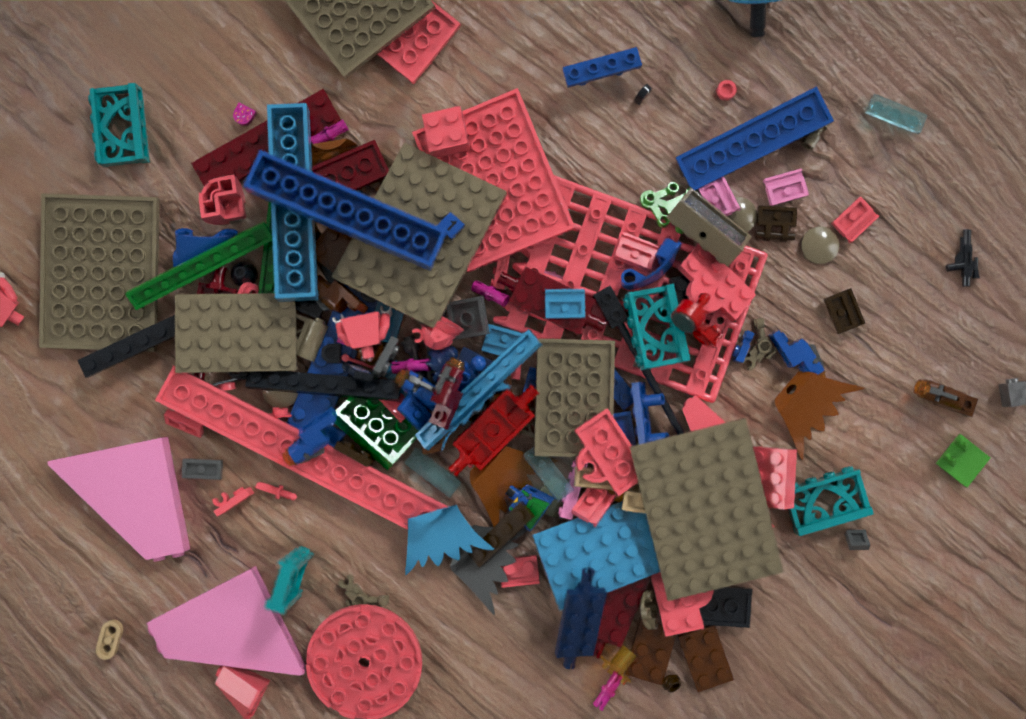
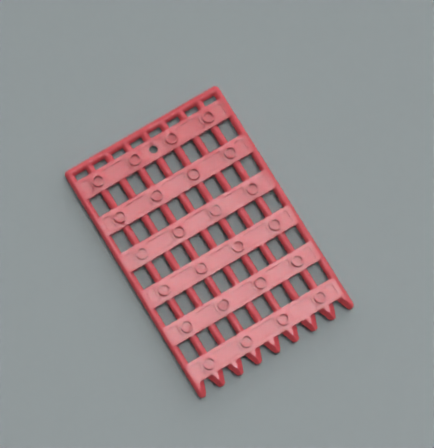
M554 175L567 209L586 215L582 226L574 223L575 229L573 231L579 232L576 243L559 238L558 236L520 251L529 260L528 262L514 263L512 267L522 275L526 266L572 289H585V295L593 298L592 295L597 293L596 291L580 286L585 275L602 281L599 291L611 286L617 297L620 288L624 289L621 285V275L624 270L633 269L646 277L660 267L656 257L650 272L613 259L623 232L638 238L639 235L656 240L659 248L666 238L678 243L681 234L676 232L675 226L670 222L667 227L661 229L660 234L642 228L646 217L657 221L651 210ZM574 191L592 197L589 208L571 202ZM610 204L628 210L624 221L607 215ZM660 219L662 223H666L664 219ZM603 222L621 228L618 239L600 232ZM597 239L615 246L611 256L594 250ZM682 242L680 250L690 253L694 246ZM555 244L572 250L569 261L551 255ZM746 245L728 267L744 283L747 275H751L752 279L749 288L755 293L768 255L766 252ZM754 256L759 258L755 269L750 267ZM591 257L608 263L605 274L587 268ZM675 260L672 267L677 268L681 262ZM548 262L566 268L562 279L544 273ZM665 273L657 281L647 286L633 290H624L635 292L662 287V284L670 285L669 278L666 277ZM660 294L649 295L654 303L663 298ZM638 298L635 302L638 310L643 308L640 303L646 304L648 308L650 307L649 302L644 298ZM619 300V302H620L621 306L623 307V309L626 310V309L624 308L623 301ZM595 301L591 314L606 320ZM510 302L504 307L509 312L508 316L493 317L495 324L520 333H525L529 329L537 339H561L564 328ZM751 302L740 314L736 322H731L719 309L712 314H707L706 320L709 321L708 325L715 324L721 330L720 333L723 334L722 339L718 340L715 348L711 346L706 347L703 344L700 345L699 349L688 346L689 354L696 356L693 367L679 363L652 368L650 371L656 382L714 403ZM654 313L649 318V320L667 325L665 330L670 328L669 323L658 320ZM528 316L546 322L543 333L525 327ZM718 317L723 319L722 324L717 323ZM607 322L605 325H602L604 326L602 332L587 324L585 328H582L580 335H582L581 340L615 341V347L618 348L615 355V368L645 378L640 368L633 366L635 358L624 338L622 337L621 341L603 335L608 324ZM624 322V324H625L627 330L629 331V333H630V335H631V337H632V336H633L632 328L630 329V328L628 327V323H625V322ZM647 322L645 331L660 342L661 335L646 330ZM728 328L733 329L729 340L724 339ZM666 335L665 344L667 339L668 341L672 342V336ZM722 346L727 347L723 358L718 357ZM660 350L653 356L652 352L646 351V356L649 360L656 361L659 358ZM664 352L663 361L676 358V353ZM715 364H718L720 367L717 375L714 376L712 371ZM672 369L689 374L686 385L669 379ZM708 382L714 383L710 394L705 393Z

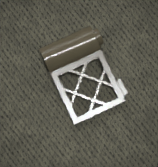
M296 314V319L305 321L303 328L296 331V334L300 333L299 338L296 335L297 356L315 362L329 326L325 325L327 321L317 317L315 320H311Z

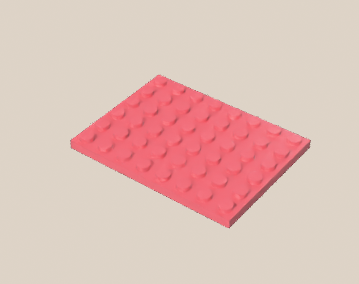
M518 88L462 111L471 150L438 157V159L507 191V195L472 259L467 272L469 273L574 230V223ZM423 127L412 132L418 149L431 155L425 128Z

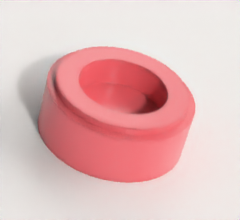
M724 80L718 85L716 93L721 100L728 101L734 97L737 88L734 82Z
M222 383L216 385V387L224 391L236 389V383Z

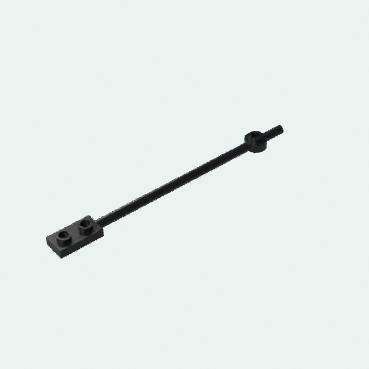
M608 286L592 296L596 300L610 328L612 329L617 326L635 358L637 355L636 347H633L631 335L624 324L628 316L611 286ZM650 369L643 370L642 372L654 394L663 393ZM665 398V404L661 406L677 435L685 433Z

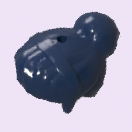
M449 346L443 350L428 351L431 361L425 364L430 366L433 371H436L431 374L435 384H437L444 364L452 366V362L457 360L459 354L455 347Z

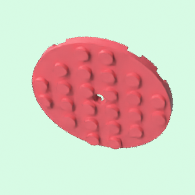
M352 605L332 613L318 626L310 639L306 652V672L316 696L328 708L331 707L338 711L339 715L351 719H379L396 712L409 701L418 686L422 673L421 647L411 627L394 612L375 605ZM360 658L369 660V665L362 666L359 662Z

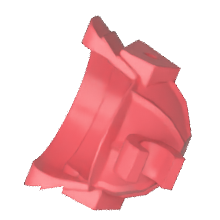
M444 316L441 320L437 321L434 328L420 324L422 329H412L413 333H420V337L415 339V342L419 343L423 340L425 345L433 350H443L449 347L453 342L452 340L464 331L463 328Z

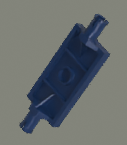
M583 568L581 580L576 588L566 591L554 652L556 658H565L563 666L566 669H570V666L571 669L575 668L577 657L594 655L607 592L605 588H596L592 585L595 574L592 568H587V573L586 568Z

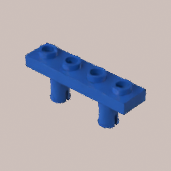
M635 47L565 66L562 68L567 88L577 85L584 86L588 82L613 75L620 76L624 72L641 68L642 63L638 49Z
M645 382L631 383L630 395L634 402L632 412L634 418H636L635 434L638 437L639 444L669 437L668 432L652 434L648 408L649 406L664 405V394L647 395Z

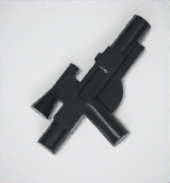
M971 229L963 230V237H960V252L955 256V263L946 264L945 266L947 272L961 270L962 287H970L971 277L972 279H980L978 257H974V261H972Z

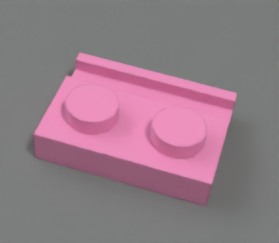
M802 169L763 180L770 206L809 195L805 179L802 176Z
M724 176L698 189L702 197L726 216L731 215L735 211H740V206Z

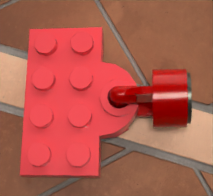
M698 243L677 267L690 281L685 295L688 296L689 300L681 301L672 312L671 318L675 326L686 333L696 332L705 321L706 315L718 309L733 322L740 316L756 294L729 267L719 263L715 256L703 250Z

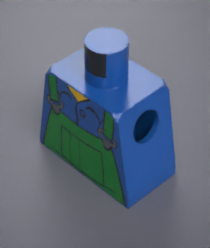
M528 484L521 491L511 485L505 495L513 500L509 511L523 501L535 515L525 526L529 531L536 526L555 499Z

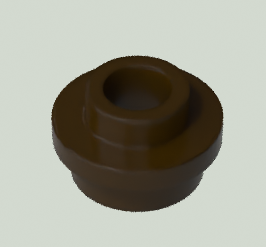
M677 674L666 676L662 684L664 690H668L669 693L677 691L681 686L680 677Z

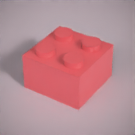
M460 106L422 115L428 147L432 156L438 158L471 150Z

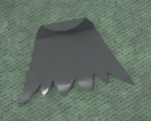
M477 525L471 526L481 538L494 528ZM524 527L511 540L521 536L528 530ZM511 540L480 568L469 556L468 552L459 547L460 560L453 559L450 565L452 572L475 593L493 615H495V610L490 592L498 595L493 581L507 582V576L500 566H507L516 562V559L506 552V550L518 546L517 543Z

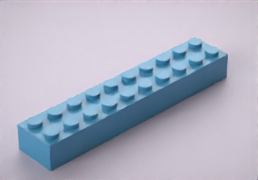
M307 103L267 105L269 154L312 172L310 111ZM271 203L275 299L278 302L318 300L315 221Z

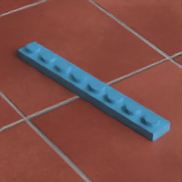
M529 329L461 391L463 396L448 430L428 422L415 434L424 449L429 450L542 346Z

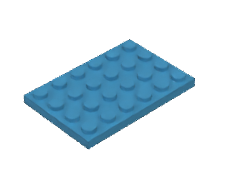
M623 501L610 506L596 528L590 522L587 523L580 518H576L532 535L559 611L563 610L566 591L575 589L578 582H580L583 568H586V573L587 568L594 569L595 574L592 585L596 588H605L606 592L660 572L646 514L622 510Z

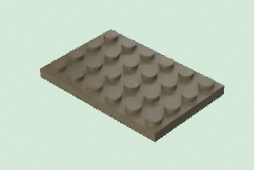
M275 293L175 294V373L297 371L296 301L278 302L275 299Z
M538 338L542 346L537 349L536 389L540 394L535 397L534 456L577 457L584 445L574 430L606 408H608L613 416L615 341Z

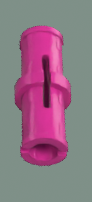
M342 119L330 127H324L323 131L311 137V141L313 144L330 140L334 141L335 137L349 129Z
M478 280L472 284L471 290L482 295L485 300L494 301L503 307L508 304L510 297L496 290V287L487 286Z
M408 359L407 361L392 362L391 370L393 374L407 373L409 370L413 372L431 371L432 368L425 364L431 360Z
M613 671L606 685L603 684L601 687L602 691L593 702V705L596 708L599 706V710L603 711L610 698L615 696V691L624 677L621 674L618 676V672Z

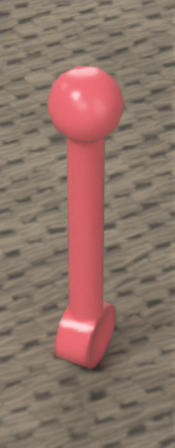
M347 354L341 356L344 362L350 361L372 370L375 365L370 366L365 362L350 358Z

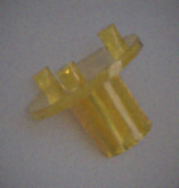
M622 645L610 662L602 655L600 656L604 661L601 667L606 670L610 666L607 672L611 675L614 671L619 673L623 677L620 683L625 685L627 681L631 683L632 680L624 673L637 656Z

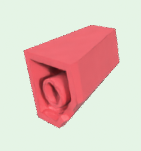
M696 395L693 398L687 399L683 405L682 411L691 431L726 423Z
M221 665L216 673L218 677L215 683L216 686L244 719H251L270 680L245 668Z

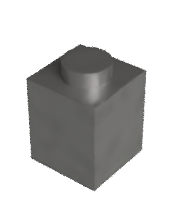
M1012 378L1006 379V383L999 384L1002 407L1026 405V381Z

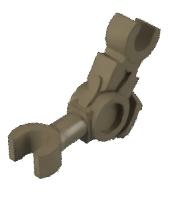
M763 318L753 319L758 339H756L755 345L748 352L749 356H746L744 362L741 363L744 364L745 361L749 360L751 363L747 368L749 371L755 368L756 361L760 362L765 354H768L765 356V359H771L777 351V348L772 347L771 341L765 336Z
M351 574L347 575L349 579L348 584H345L342 579L338 581L339 586L347 590L345 594L351 599L346 600L347 607L358 604H377L379 606H387L389 604V595L374 597L365 594L357 583L354 584V577Z

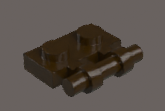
M759 205L757 207L756 226H764V231H756L755 237L763 239V241H770V239L780 240V242L794 241L795 233H789V227L795 228L797 226V207ZM772 226L781 227V232H771Z

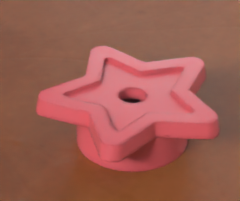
M274 407L272 408V413H269L275 418L292 416L291 412H288V408Z

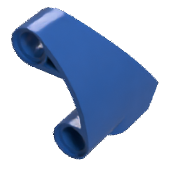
M177 229L175 231L176 250L173 253V267L238 234V231L223 229L213 237L193 236L191 229Z
M666 238L655 254L660 267L646 277L633 269L624 270L621 275L622 287L627 290H633L657 281L674 264L676 254L681 248L682 242L676 243ZM626 276H632L634 277L635 281L628 283L624 280V278Z

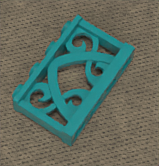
M136 83L104 88H90L88 101L92 109L90 120L94 128L92 139L96 147L94 158L97 164L102 167L134 163H150L142 88ZM129 93V96L121 100H119L116 96L118 94ZM105 96H111L114 99L115 104L113 105L111 102L105 100L107 102V106L102 107V98ZM124 108L125 111L130 109L131 114L126 116L122 109ZM118 112L123 119L132 122V126L123 132L121 140L115 137L108 129L109 123ZM133 134V140H129L127 136ZM117 146H119L118 155L114 158H109L107 156V148L112 147L111 153H114L117 150ZM124 151L135 152V156L123 157Z
M674 284L628 292L623 299L624 308L628 309L629 317L627 318L628 327L632 328L633 336L631 341L633 347H636L637 355L635 360L640 370L643 371L690 361L685 332L677 328L671 318L672 312L678 306ZM662 293L663 298L655 303L649 296ZM638 298H644L649 302L650 307L648 308L646 304L640 303L643 308L638 310L635 302ZM659 308L660 313H662V310H666L667 316L662 317L657 309ZM653 313L658 320L669 323L670 326L661 335L660 342L645 331L646 324ZM666 335H671L673 341L670 342L667 339L665 344ZM657 349L660 350L659 358L656 361L648 360L646 356L647 350L652 351V356L656 354ZM664 352L676 353V358L663 361Z
M849 466L842 468V472L825 473L822 478H807L804 480L805 483L802 484L795 482V494L803 492L804 498H798V500L805 503V506H797L794 503V508L788 509L794 534L803 536L874 515L860 469ZM846 478H851L855 482L854 489L850 493L845 492L850 488V483L847 486L843 485V480ZM836 481V486L829 484L830 482ZM823 489L832 491L841 497L835 502L832 515H829L821 507L813 506ZM857 492L862 506H858L852 498ZM843 501H846L847 503L842 504L846 507V509L844 511H840L839 505ZM796 510L804 511L803 523L801 524ZM812 510H818V511H820V512H821L820 518L816 519V518H815L816 512H812Z
M299 546V548H295L279 560L278 565H281L273 594L266 600L265 609L284 614L301 598L303 590L300 589L305 569L308 561L314 555L313 552H310L309 548Z

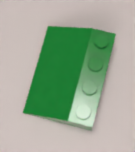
M349 397L336 410L337 418L335 424L360 447L369 452L387 471L417 439L415 434L418 430L407 419L400 423L380 400Z

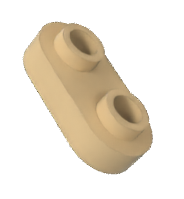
M110 620L101 628L96 646V654L100 659H110L118 651L123 633V626L118 620ZM112 626L116 628V632L111 630ZM106 645L110 646V651L106 649Z

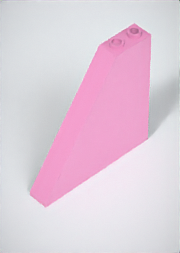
M168 437L47 461L48 466L145 560L161 561L166 559L165 556L168 555L176 558L183 556L184 552L190 549Z
M256 566L147 623L148 632L154 637L158 652L167 659L299 676L306 671V664L280 613L264 608L266 600L271 595Z

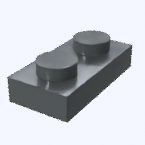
M183 458L182 478L222 479L223 460Z

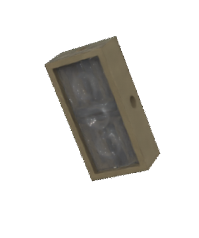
M692 188L687 191L666 217L673 226L679 227L688 238L694 239L703 250L710 252L719 263L725 264L727 267L743 251L751 238L750 234Z

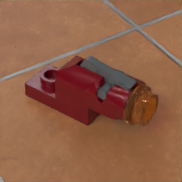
M451 357L444 364L430 401L436 403L429 422L447 430L463 396V393L459 392L458 388L463 379L464 362Z

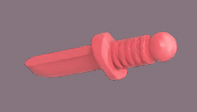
M258 482L255 486L257 489L276 495V499L283 497L294 501L297 498L295 493L284 490L283 485H280L278 488L267 483Z

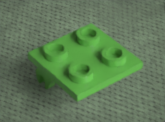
M958 434L935 464L964 487L968 488L991 457L963 435Z

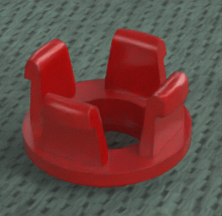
M705 321L696 332L691 333L701 344L713 348L717 345L718 340L723 337V334L720 333L721 330L715 324L709 326Z

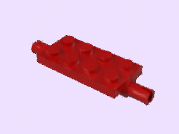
M530 385L519 397H516L509 389H505L453 441L452 445L459 450L460 457L448 467L451 472L454 471V475L458 476L468 464H473L481 471L535 417V414L528 408V404L540 394L538 390Z

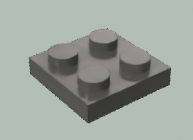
M483 296L449 303L447 307L448 319L464 329L452 341L490 334Z
M391 336L373 369L374 379L386 376L390 366L389 361H394L399 350L397 338Z

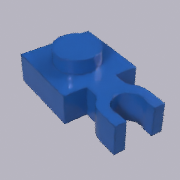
M749 330L744 332L741 343L735 345L732 361L738 364L744 362L755 333Z

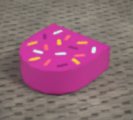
M238 102L233 118L239 125L247 126L251 124L257 112Z

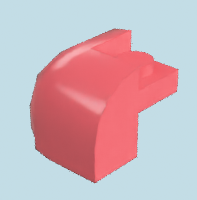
M235 175L211 179L204 186L202 192L199 193L201 219L206 223L226 225L230 224L229 221L246 218L244 192L240 181Z

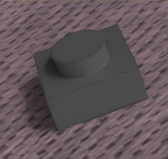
M846 530L845 537L849 550H869L871 545L866 530Z

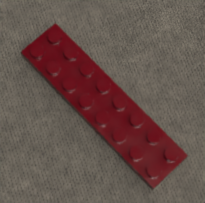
M324 89L298 102L307 103L309 108L311 137L323 131L324 127H330L341 120ZM268 120L191 163L203 186H206L209 180L218 177L235 175L239 181L248 177L259 151L262 150L269 153Z

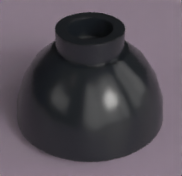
M241 261L232 267L231 279L237 286L240 287L246 282L253 284L256 282L258 272L252 263Z

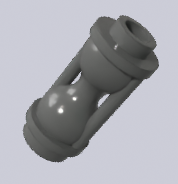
M414 335L404 337V342H401L404 351L410 355L411 359L422 360L418 357L420 344L415 342L417 338ZM427 371L415 372L422 377L427 375Z

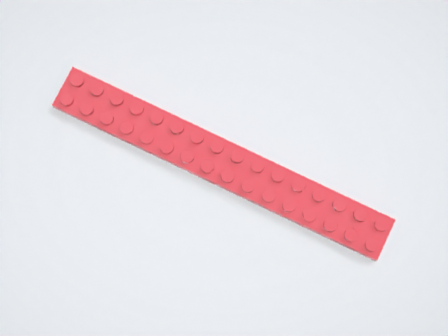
M175 366L172 367L155 401L407 530L409 518L449 507L372 466H364L337 451L329 444L324 447L322 455L302 464H296L288 453V447L300 438L298 428L275 418L269 413L191 373H175Z

